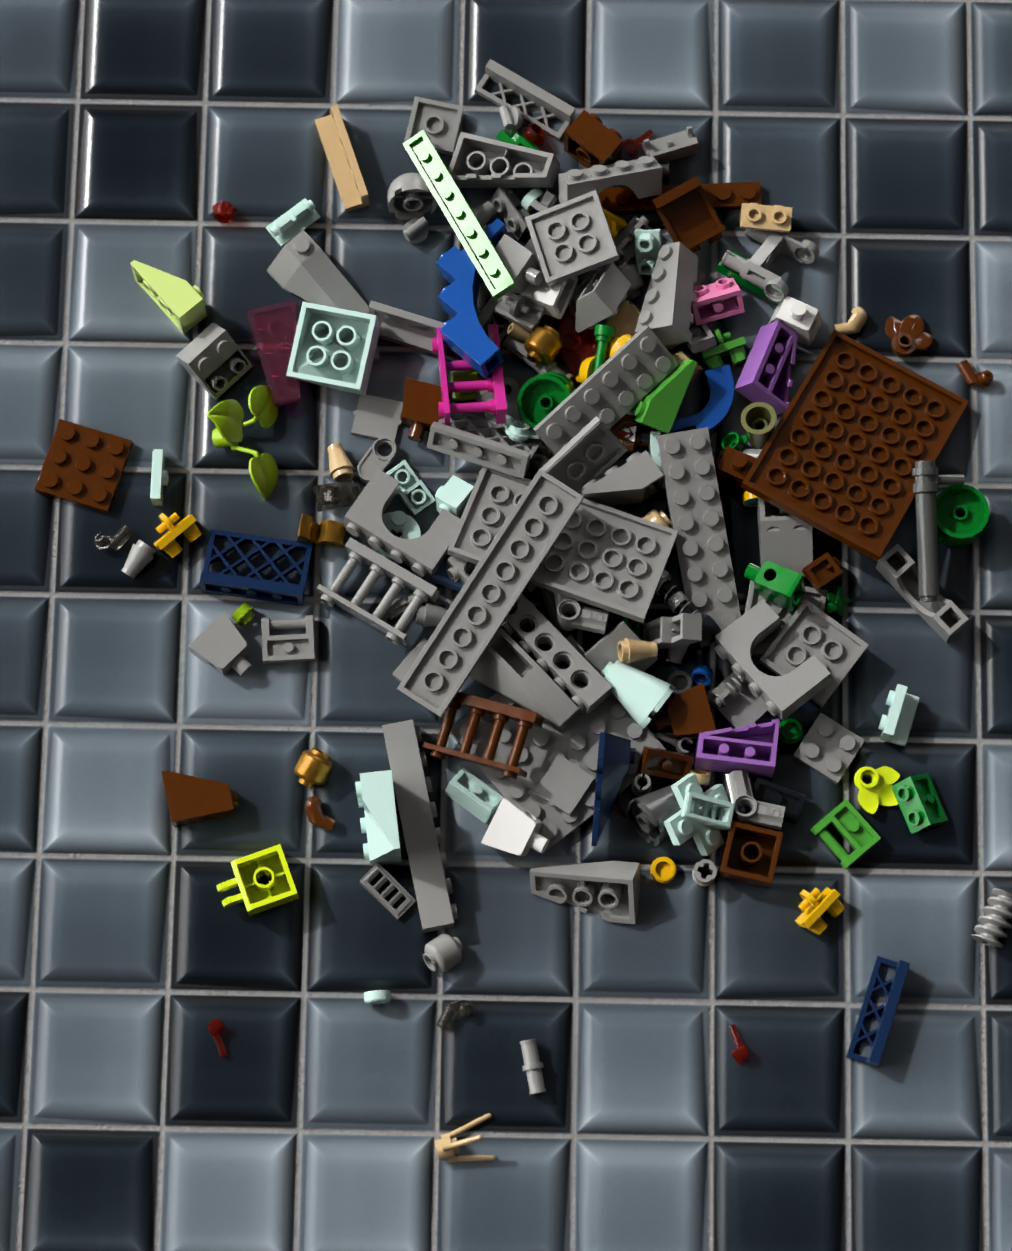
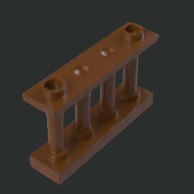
M458 692L446 710L436 745L424 742L423 747L430 751V756L445 760V757L448 756L502 771L501 775L515 780L517 776L526 778L527 772L518 768L519 760L529 729H532L533 726L542 728L544 717L537 712ZM462 706L470 708L469 712L471 715L460 751L446 748L456 712ZM485 713L493 715L495 721L484 757L470 755L481 716L484 717ZM511 719L518 721L517 725L519 728L508 764H503L493 760L504 724L508 723V720Z

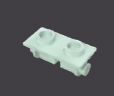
M305 198L265 228L282 247L302 230L321 218V216L314 209L316 208L314 203L310 199L307 201Z

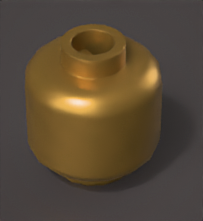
M550 326L536 327L524 344V348L528 353L527 358L537 365L540 363H551L562 348L561 335Z
M312 747L311 751H303L294 769L296 775L300 777L298 782L309 788H313L314 784L318 786L324 785L333 768V764L329 760L331 756Z

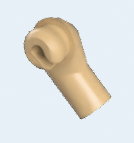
M861 307L853 308L848 322L835 324L834 330L844 335L860 332L867 321V313Z

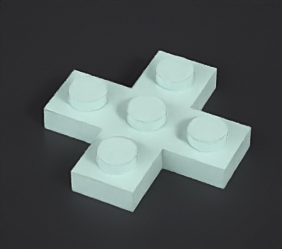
M687 774L671 786L681 810L663 823L673 845H681L693 836L700 855L708 856L722 846L725 841L719 829L681 817L686 791H691L728 802L730 800L723 784H715L703 793L696 774ZM692 799L689 813L694 812L696 802L694 799ZM701 802L698 814L700 816L702 815L704 805L703 802ZM709 805L708 808V818H710L712 805ZM717 807V812H716L715 820H716V819L718 818V816H719L720 808H718V807Z

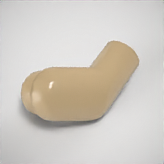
M513 322L507 329V334L523 342H526L532 331Z

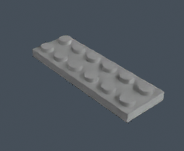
M645 325L536 425L533 430L555 455L596 416L610 429L679 364L649 326Z

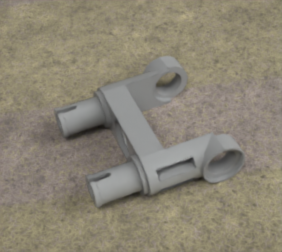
M746 229L745 236L762 243L760 248L747 260L727 250L721 260V265L740 273V277L743 280L763 289L765 295L770 300L781 302L787 296L789 288L782 280V277L766 270L779 253L800 264H811L818 257L819 248L810 240L800 242L782 232ZM802 249L808 250L811 253V257L804 254ZM772 285L777 286L782 293L775 291Z

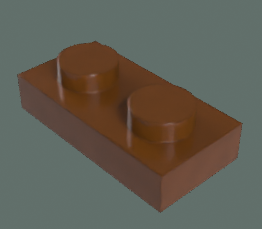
M644 746L637 771L642 774L679 781L687 774H690L694 757L689 754Z

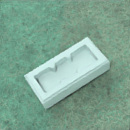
M154 449L152 454L150 499L153 506H163L164 486H168L169 472L165 470V454L163 449Z

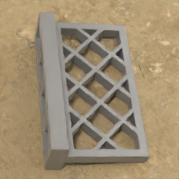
M470 413L450 414V426L444 424V417H441L438 422H433L430 428L427 448L524 479L528 466L543 445V441L535 438H529L523 442L513 441L509 436L500 435H507L505 433L506 428L502 424H496L495 421ZM467 427L468 430H461L460 428ZM485 435H491L492 437H490V438H485L484 436H485ZM508 443H515L516 445L509 446Z

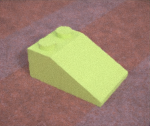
M136 260L130 263L135 281L183 335L207 316L205 310L206 303L203 300L205 296L196 285L192 287L184 279Z

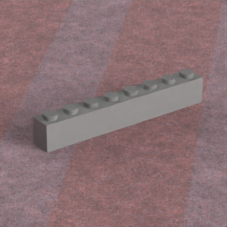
M413 719L382 725L423 933L454 927V920L458 919L456 904H450L448 894H452L453 889L450 878L445 879L443 869L448 868L445 852L440 853L438 843H442L443 840L440 827L435 828L433 818L438 817L435 801H429L428 792H433L430 776L424 777L423 767H427L425 751L419 752L418 742L422 741L420 726L414 727Z

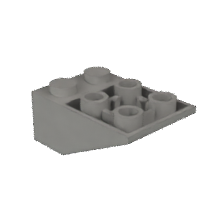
M647 450L641 454L636 452L626 459L627 463L618 468L616 465L607 470L604 474L605 477L598 481L593 479L585 484L581 495L588 500L606 506L641 503L661 490L664 475Z
M758 497L757 520L761 568L764 562L768 560L800 573L805 577L802 569L813 562L812 526Z

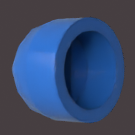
M703 664L697 665L691 674L693 683L696 685L704 683L705 687L710 685L713 678L711 667L708 665L704 666Z

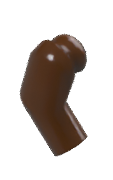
M967 359L956 366L968 385L985 388L993 381V374L990 371H974Z
M310 797L305 802V811L310 823L332 832L336 819L323 815L321 809L322 801L319 797Z

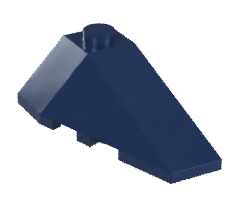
M600 732L591 846H597L628 773L629 764H634L635 748H630L631 740L606 732Z

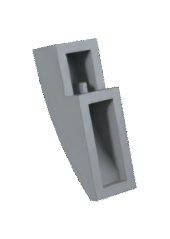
M681 613L674 617L662 616L641 625V640L656 642L658 650L702 641V615Z

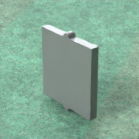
M367 394L360 395L357 409L353 411L355 418L351 434L373 439L388 437L395 442L398 427L402 425L400 418L403 402Z
M558 754L534 790V793L549 802L550 807L555 806L570 816L595 777L581 769L578 763L574 764Z

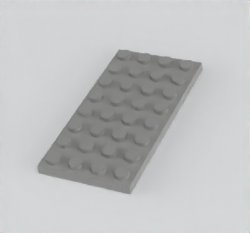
M482 466L447 549V554L477 565L532 480L525 477L521 479ZM584 498L529 583L644 623L675 544L678 531Z

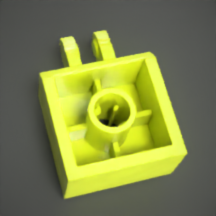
M281 844L230 862L236 878L216 886L219 892L239 886L241 893L222 900L223 907H229L244 901L249 916L299 899ZM266 875L268 879L272 878L267 885L259 884L258 881H262L261 876Z

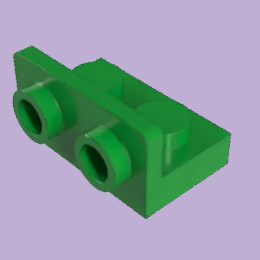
M928 773L910 776L892 786L896 800L912 834L948 821Z

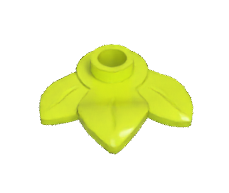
M868 766L860 768L854 775V783L859 789L857 798L861 807L867 813L873 815L878 805L884 807L898 805L892 790V784L899 779L900 774L887 766L877 769ZM862 777H869L871 783L865 784Z

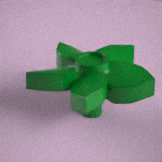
M839 586L835 594L825 593L829 602L826 605L825 612H834L836 615L843 617L845 612L843 605L848 604L852 600L848 597H842L843 587Z

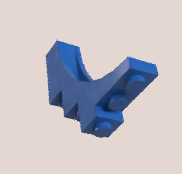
M499 219L484 228L494 247L497 246L504 234L508 235L505 224ZM453 246L449 251L444 252L436 262L441 276L451 283L443 288L438 298L442 309L453 317L444 323L440 333L448 347L486 378L504 361L500 349L486 335L479 322L477 299L482 278L466 250L460 251L456 246Z

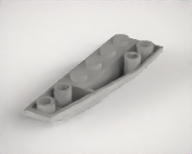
M501 627L469 675L470 678L529 711L537 712L545 720L560 728L579 711V708Z

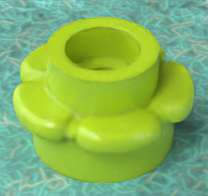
M246 602L243 603L231 616L236 621L235 624L239 625L242 623L244 626L247 625L255 616L252 612L254 606L250 607Z

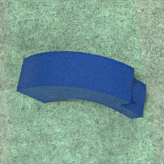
M729 364L704 372L703 380L709 397L707 405L695 415L674 420L670 433L708 427L709 436H711L724 424L730 413L734 396V379Z

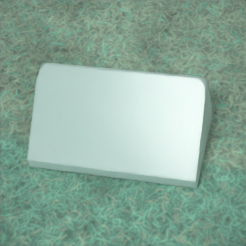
M464 767L452 778L444 791L448 797L484 823L490 819L503 799L499 793Z

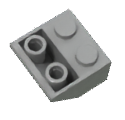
M613 262L594 272L576 301L575 330L578 333L587 328L589 330L595 328V325L604 319H612L619 311L617 309L618 306L627 298L626 293L632 284Z
M213 322L176 355L187 372L215 400L253 367L229 333Z

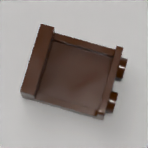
M698 176L651 201L673 243L681 242L693 253L701 249L699 244L707 240L711 244L723 237L721 232L726 230L703 191Z

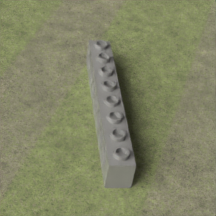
M451 556L447 559L446 572L454 582L458 581L464 586L470 577L467 573L473 571L477 565ZM522 594L513 607L515 613L507 616L501 628L571 698L579 708V711L583 710L588 715L610 696L612 686ZM528 625L533 631L527 633L522 631L520 627ZM547 644L551 649L543 651L539 649L538 645ZM564 662L568 665V668L559 669L556 663ZM581 680L586 684V687L578 688L573 682Z

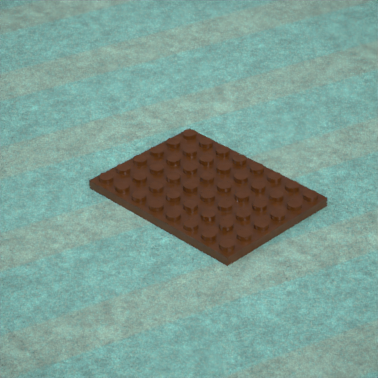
M834 330L740 488L878 562L915 498L913 493L915 477L912 476V468H915L914 462L936 461L969 401Z

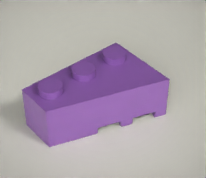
M780 320L761 326L734 389L753 403L764 402L771 405L776 415L784 413L790 404L788 402L789 388H792L793 380L790 379L791 366L795 365L798 334Z
M780 718L768 723L757 725L752 723L746 727L734 729L730 727L699 733L694 769L725 773L743 770L748 771L749 776L772 778L776 764Z

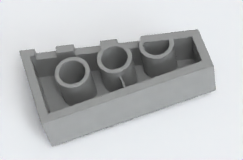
M681 242L661 245L635 329V333H637L645 325L649 326L664 346L692 341V333L689 331V326L693 323L694 314L691 313V304L695 303L696 294L693 293V286L697 283L699 257Z

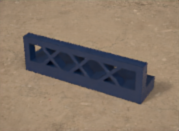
M877 956L846 1058L873 1067L879 1065L910 963L902 960L895 962ZM881 964L895 968L893 978L884 983L878 974ZM877 979L879 985L874 987L875 981ZM891 983L889 991H887L885 986ZM881 988L886 996L885 1004L875 1008L870 997L872 992ZM869 1004L872 1010L866 1013ZM883 1009L880 1017L877 1011ZM874 1013L879 1023L878 1027L867 1033L862 1024L863 1020ZM861 1029L864 1036L858 1038ZM875 1034V1037H874V1040H873V1043H872V1041H871V1039H870L869 1036ZM865 1038L871 1047L868 1058L853 1053L856 1043Z

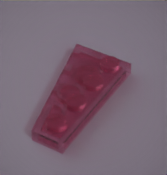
M296 300L248 310L246 316L274 407L298 402L300 400L299 380L286 376L297 329Z

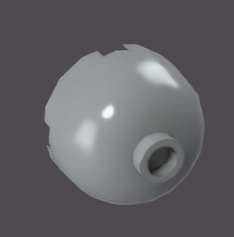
M412 172L398 176L392 181L387 192L389 212L395 213L396 218L400 220L420 219L429 211H431V214L435 212L438 206L424 178L419 173Z

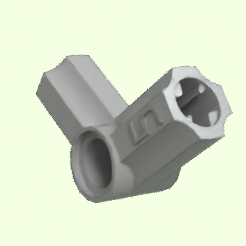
M553 592L557 623L561 629L565 631L580 629L605 635L609 611L579 605L578 600ZM570 612L573 613L574 616L565 617L563 614Z
M735 770L726 774L725 780L730 802L735 803L733 821L781 830L785 806L756 801L753 798L748 771ZM741 807H746L751 812L748 814H743L738 809Z

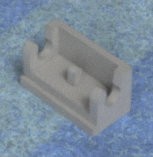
M692 126L686 127L684 131L651 141L649 139L643 140L642 148L645 156H653L658 163H666L696 154L698 140L697 137H693Z

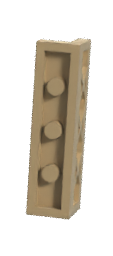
M338 105L330 107L331 115L315 119V125L346 213L368 206L369 196Z

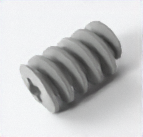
M993 888L991 892L995 897L988 898L987 902L990 906L983 908L985 915L980 916L978 919L981 925L974 927V931L977 934H972L971 937L989 947L1002 948L1003 944L998 941V938L1008 937L1002 929L1012 928L1007 922V919H1012V894Z

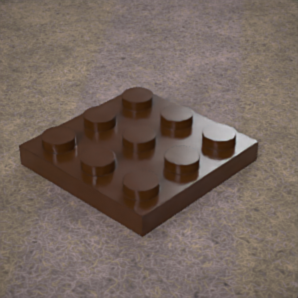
M59 419L35 486V491L109 514L133 446V441Z

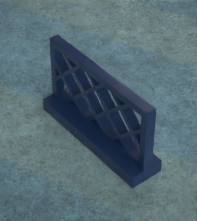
M211 529L204 568L200 577L201 592L303 606L313 544ZM215 539H227L231 545L219 552L214 545ZM249 542L256 549L245 556L239 549V546ZM270 546H277L281 553L270 559L264 550ZM235 549L241 559L229 565L223 556ZM296 549L305 550V558L297 563L289 555ZM260 553L267 562L255 569L249 560ZM286 557L292 566L281 573L275 566V563ZM219 559L226 567L220 573L209 572L210 565ZM243 563H246L252 571L245 577L238 576L234 571ZM271 567L277 576L271 580H264L259 573ZM296 570L301 576L300 585L289 583L285 577Z

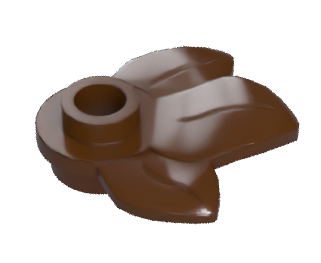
M917 314L909 315L903 321L890 316L885 323V334L892 340L891 348L894 354L899 357H908L915 350H926L933 342L934 337L923 332L924 321Z

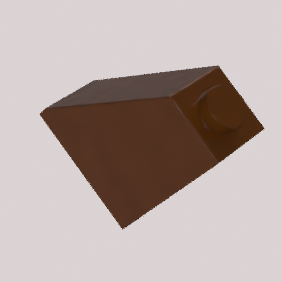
M162 771L171 822L174 827L236 814L234 807L239 806L236 790L231 791L229 784L171 771Z

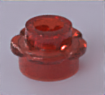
M530 123L528 127L523 128L524 137L534 145H542L544 143L543 139L546 133L539 125Z
M220 201L212 207L213 217L220 223L232 222L234 215L237 214V209L228 201Z

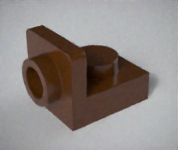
M828 552L802 569V573L816 591H819L832 581L836 582L843 573L839 560L834 556L831 557Z

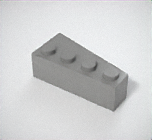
M461 132L448 170L459 188H553L561 164L552 153Z

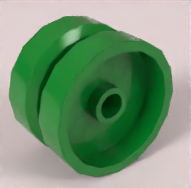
M555 371L542 372L532 377L521 387L517 398L518 411L523 421L531 428H534L576 388L568 377ZM544 398H549L551 404L549 402L545 403Z
M963 484L951 485L945 488L936 498L938 541L945 546L953 548L967 547L977 541L988 523L990 513L988 501L973 486Z

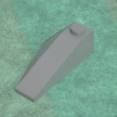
M304 230L284 245L267 269V273L283 290L301 297L305 302L369 314V306Z
M604 861L530 869L531 894L559 904L565 902L579 907L578 911L583 913L587 911L601 915V919L608 922L636 924L641 887L640 863Z

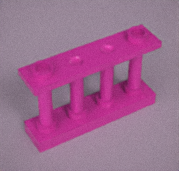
M487 324V336L500 349L498 324ZM442 327L436 328V338H432V352L438 355L442 402H438L439 417H444V424L450 426V414L477 412L495 414L496 424H505L507 420V404L502 364L491 373V377H487V380L447 382L446 371L475 369L465 360L445 361L444 350L452 349L443 341L440 333ZM483 390H488V393L493 392V399H489L488 402L449 404L448 393Z

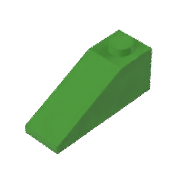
M684 359L656 385L642 401L638 402L634 412L636 415L634 421L669 434L697 362Z

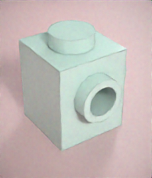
M453 475L444 486L442 485L438 488L435 494L436 507L439 514L445 509L461 518L474 486Z

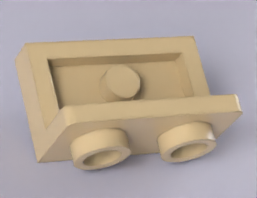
M742 203L739 220L740 228L789 233L791 230L792 207Z

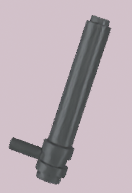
M935 461L914 462L915 468H912V476L915 477L913 493L916 496L918 595L921 597V602H936L937 596H939L936 494L939 493V485H963L965 476L964 474H938V467H935Z

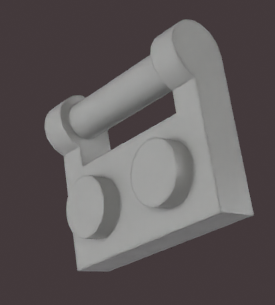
M305 615V618L270 620L269 617L261 618L263 664L315 661L313 615ZM306 628V634L270 636V630Z

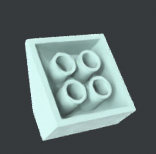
M303 302L286 376L340 391L366 395L382 321L377 315Z
M392 771L359 773L360 781L355 782L359 808L364 807L365 817L360 818L361 832L367 833L368 843L363 844L364 859H370L371 866H374L376 863L380 865L402 863Z

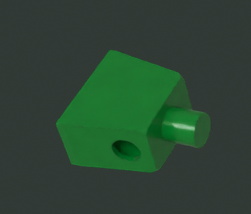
M768 560L764 562L762 568L750 563L745 570L744 577L754 581L756 593L792 613L795 612L806 592L802 574Z

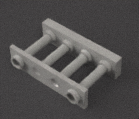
M350 537L345 545L349 554V560L329 589L321 584L318 585L317 590L321 596L320 600L331 607L334 604L383 632L386 634L385 638L393 644L398 645L401 643L407 647L409 640L407 635L403 633L423 602L428 600L435 604L440 596L438 588ZM363 562L370 566L371 572L350 602L338 594L358 564L361 565ZM385 575L392 579L391 582L393 584L374 613L370 614L360 608L378 578ZM406 587L414 592V597L395 627H392L381 619L400 590H404Z

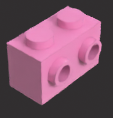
M721 278L715 283L693 287V293L696 294L695 303L691 304V313L694 314L693 321L696 326L745 312L741 289L733 278Z

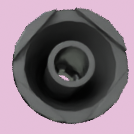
M672 785L632 799L626 804L627 814L632 812L634 817L630 821L634 829L648 844L652 841L655 842V847L663 843L669 836L663 822L681 810L671 788Z

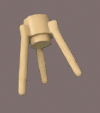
M488 1113L450 1133L442 1134L441 1139L435 1140L439 1160L447 1159L448 1164L454 1162L494 1161V1155H455L460 1153V1146L480 1141L482 1139L481 1135L457 1141V1138H453L491 1118L492 1115Z

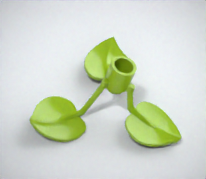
M258 385L250 391L248 396V406L250 412L254 415L252 419L242 423L244 411L240 403L234 399L224 400L216 404L206 416L216 426L212 432V441L217 448L230 447L231 451L237 450L254 456L249 460V473L260 495L267 499L273 492L278 480L276 461L269 453H262L260 455L256 450L238 446L239 442L243 439L242 428L257 421L262 428H269L277 419L278 404L273 391L269 386Z

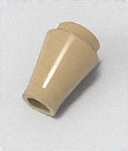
M335 443L328 446L330 477L336 483H344L354 477L353 472L355 469L344 452L342 444Z
M625 638L624 641H619L617 645L618 659L626 664L657 657L658 653L656 642Z

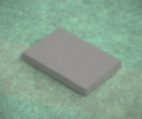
M596 416L555 454L541 470L581 494L585 484L593 479L597 480L628 449Z

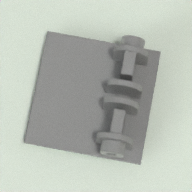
M732 672L708 694L709 702L734 728L746 727L748 724L755 723L768 711L765 707L766 702L761 696L756 697L750 691L749 683L744 677L740 679Z

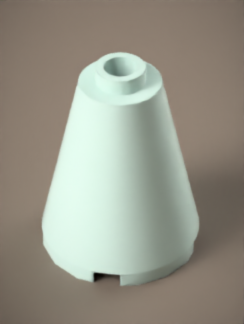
M619 660L615 663L609 661L601 672L604 679L612 686L611 693L643 729L675 689L670 683Z

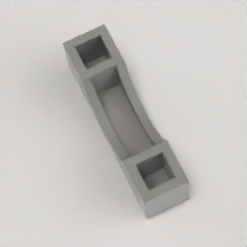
M642 156L635 160H620L614 164L594 165L587 169H571L568 172L558 174L559 202H566L594 190L599 195L603 190L614 185L628 186L638 199L661 195L662 167L653 156Z
M896 544L879 559L876 569L945 643L965 627L969 618L952 600L939 595L936 602H921V597L918 595V568L915 561L899 544Z

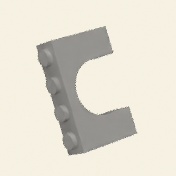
M377 469L344 516L343 526L351 535L355 537L360 536L367 540L372 548L376 550L382 549L388 553L395 562L408 565L418 576H426L431 579L448 555L447 549L460 518L443 509L424 535L414 539H403L393 535L385 527L382 515L398 493L400 482Z
M763 599L715 636L716 647L714 649L721 659L725 660L727 658L732 664L731 668L740 679L742 677L745 678L749 683L750 691L756 697H762L766 702L765 707L773 716L778 715L783 721L831 683V673L815 655L811 656L792 672L783 676H770L762 673L755 667L751 660L753 651L762 641L780 628V617Z

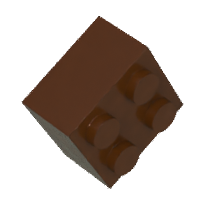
M583 110L565 131L564 151L586 168H591L594 165L614 164L620 161L623 147L622 136L615 129H608L604 126L602 120L594 113L589 114Z
M732 821L731 828L728 830L718 877L770 889L783 833Z

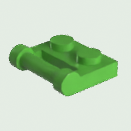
M847 799L811 829V832L815 836L818 835L840 859V864L845 870L881 839ZM830 823L854 849L850 855L826 829Z

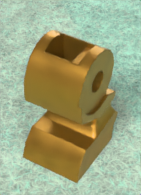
M302 513L296 541L314 543L317 546L323 544L329 547L343 548L345 544L344 536L347 530L341 522L323 520L319 523H314L312 516Z

